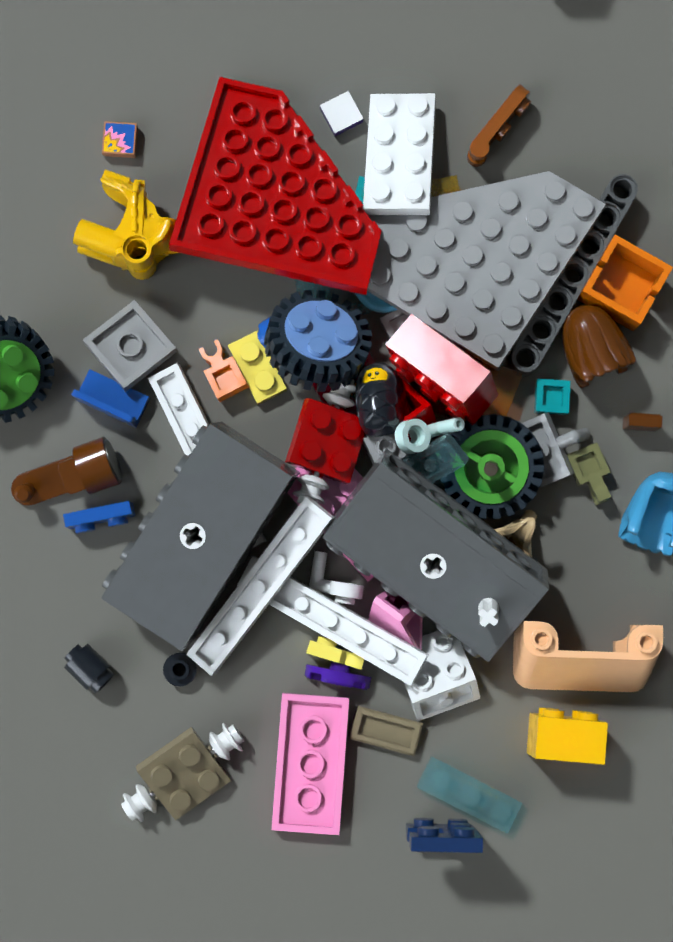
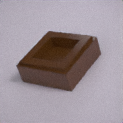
M629 413L623 418V430L655 432L662 428L663 416L661 414Z

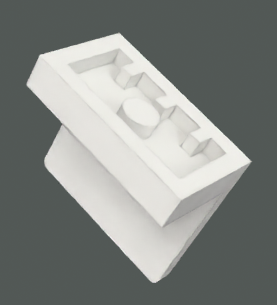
M439 630L422 636V651L429 654L414 684L410 686L404 682L417 721L480 699L477 680L460 640L454 636L449 638Z

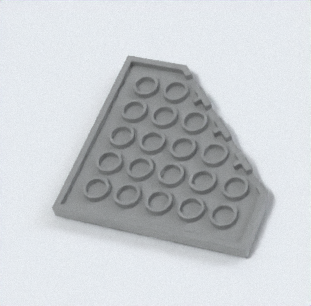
M547 171L431 197L430 215H368L371 221L376 222L382 232L367 291L407 316L413 314L448 341L498 371L605 210L606 204L554 173Z

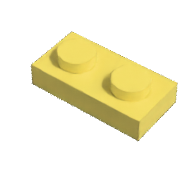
M255 331L229 344L228 347L257 405L287 391V388L281 376L278 375L277 368H272L270 365L271 357H266V348L263 347L258 339V331Z

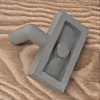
M549 412L522 423L533 433L542 450L544 473L541 487L574 474L564 448L587 441L590 438V431L588 429L581 428L558 436Z

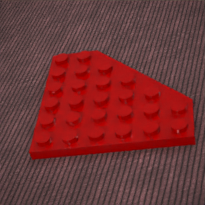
M219 77L169 242L170 251L366 295L382 231L375 221H371L363 210L364 205L350 185L347 186L338 174V168L326 151L321 150L314 140V134L300 115L297 116L289 104L290 100L282 90Z

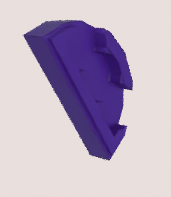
M332 662L330 669L306 664L304 674L309 679L363 690L370 689L372 679L369 676L349 673L351 666Z

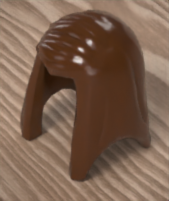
M583 305L576 307L568 314L563 324V344L573 378L580 388L589 386L588 382L592 381L595 376L602 377L605 373L613 371L620 375L628 370L627 367L629 365H633L636 362L631 345L606 311L597 306Z

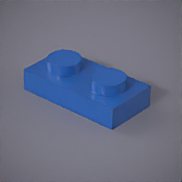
M125 501L63 514L65 527L75 529L76 534L96 530L95 524L108 522L109 527L127 524L128 518L135 516V510L132 502Z

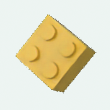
M539 707L538 713L529 714L527 754L535 759L605 765L608 723L599 720V714L593 712L572 710V716H564V711L559 709Z

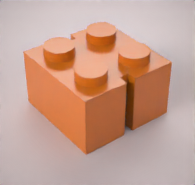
M615 234L577 300L585 305L600 307L615 322L634 331L644 320L655 300L654 297L661 290L673 267Z

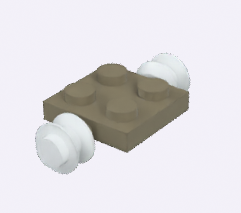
M222 723L223 732L219 735L213 732L209 733L211 745L207 747L195 730L190 727L136 766V770L149 788L136 784V794L133 796L126 793L123 794L125 801L121 805L127 816L132 821L137 818L140 822H143V813L145 811L157 812L156 801L159 799L176 821L231 781L230 777L216 758L219 756L229 761V752L235 748L243 751L240 744L244 742V739L234 725L227 727L225 723Z

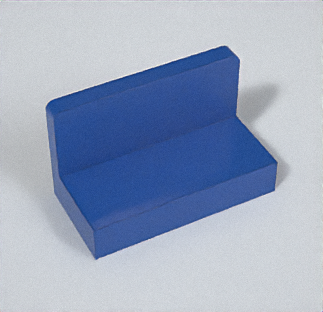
M89 369L79 391L74 389L72 396L77 401L135 428L150 400L149 396L131 388L125 392L116 381Z

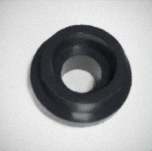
M186 653L172 654L166 659L163 666L165 679L174 686L188 685L194 680L197 673L196 662L187 656ZM177 663H182L186 667V672L183 676H177L174 673V666Z

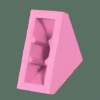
M384 591L376 596L372 603L368 620L422 650L423 617L414 613L408 606L409 602L400 595L394 597Z

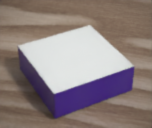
M349 91L320 105V110L334 136L363 123V117Z

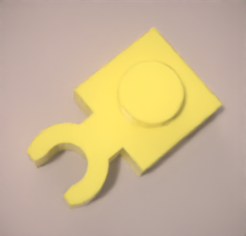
M318 636L317 642L310 640L307 654L362 670L364 663L362 657L336 648L337 643L326 637Z

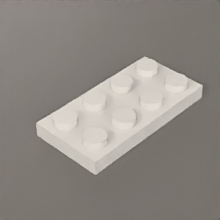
M435 93L370 94L363 210L367 215H430L436 109Z

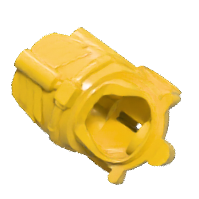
M105 169L102 178H100L103 190L111 199L126 207L124 216L116 230L81 219L74 233L73 244L78 245L77 252L121 267L122 270H128L136 279H148L153 276L157 264L169 254L179 253L169 249V242L176 219L158 215L155 205L148 200L145 180L135 179L134 182H131V178ZM137 256H144L140 259H135Z

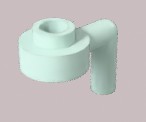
M460 417L426 425L420 419L406 420L397 426L395 441L402 452L406 454L419 453L429 446L431 438L461 431L464 429L465 423Z

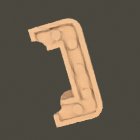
M522 621L514 631V679L519 685L528 689L605 692L639 691L646 685L662 650L663 625H630V632L625 638L613 641V652L558 650V634L553 626L540 621Z

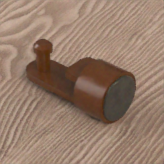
M101 437L73 447V455L19 474L12 482L11 492L14 499L20 504L34 505L65 493L74 494L86 489L89 494H93L122 483V473L112 445L105 437Z

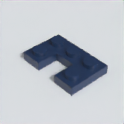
M414 818V824L406 823V839L409 842L410 850L413 852L483 853V838L476 828L468 823L467 819H448L447 824H434V819Z

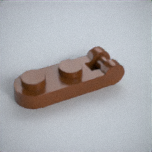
M521 84L514 89L472 141L467 154V160L470 165L474 167L482 166L486 161L490 145L495 139L501 142L512 126L509 122L515 114L521 117L530 106L532 101L528 97L531 92Z

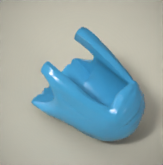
M657 472L648 476L640 484L623 514L618 537L624 539L629 544H636L640 549L650 550L652 553L662 552L666 556L673 554V473Z

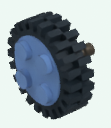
M304 290L302 298L298 292L291 294L290 300L286 297L282 299L280 305H276L270 317L264 345H266V357L271 356L269 363L272 368L280 366L278 375L284 378L290 373L292 376L289 383L296 386L299 379L305 381L303 389L310 391L312 384L317 383V391L325 392L328 383L331 390L335 391L339 390L341 383L346 387L351 384L352 378L354 380L357 379L371 349L372 342L370 340L372 332L367 330L369 325L367 319L360 320L362 312L358 308L352 312L349 311L352 305L350 301L346 299L340 305L337 303L339 295L333 293L331 299L327 300L325 299L326 291L318 290L316 298H313L311 290Z

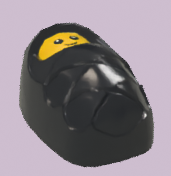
M374 362L366 365L360 371L355 390L360 426L369 437L394 434L397 426L403 422L405 416L406 389L404 382L396 371L384 362Z

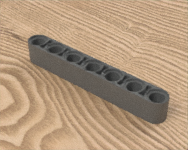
M619 174L613 177L602 193L599 200L606 204L602 214L610 218L612 225L605 227L597 220L583 241L592 243L596 253L586 254L581 246L579 247L521 335L508 358V367L514 375L527 377L540 365L637 195L638 185L630 175ZM613 188H623L627 193V198L621 199L615 196ZM568 269L575 270L580 276V281L576 283L570 282L565 276V271ZM549 298H560L564 303V309L561 311L553 310L549 305ZM533 326H544L548 331V338H537L533 334ZM519 353L528 354L532 359V366L526 368L520 366L516 361V355Z

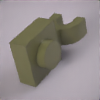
M596 442L567 454L578 487L588 483L595 506L608 501L611 495L602 477L609 475L611 472L598 443Z

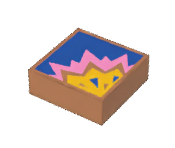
M104 121L103 156L136 158L137 123Z

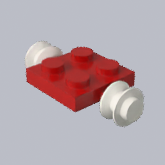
M353 379L351 384L346 387L341 383L339 390L323 393L324 399L330 405L311 398L304 399L285 461L288 464L310 471L309 475L297 477L302 487L300 491H294L292 494L298 497L297 503L299 504L308 496L319 504H325L320 494L322 490H328L329 486L325 480L321 479L323 476L344 484H349L365 435L360 426L358 416L343 411L355 405L350 399L351 393H354L356 390Z

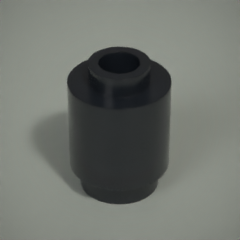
M79 644L76 645L64 658L68 662L64 668L86 690L91 689L95 694L115 675L110 670L111 665L89 644L83 648Z

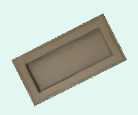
M358 705L349 739L415 756L423 723Z

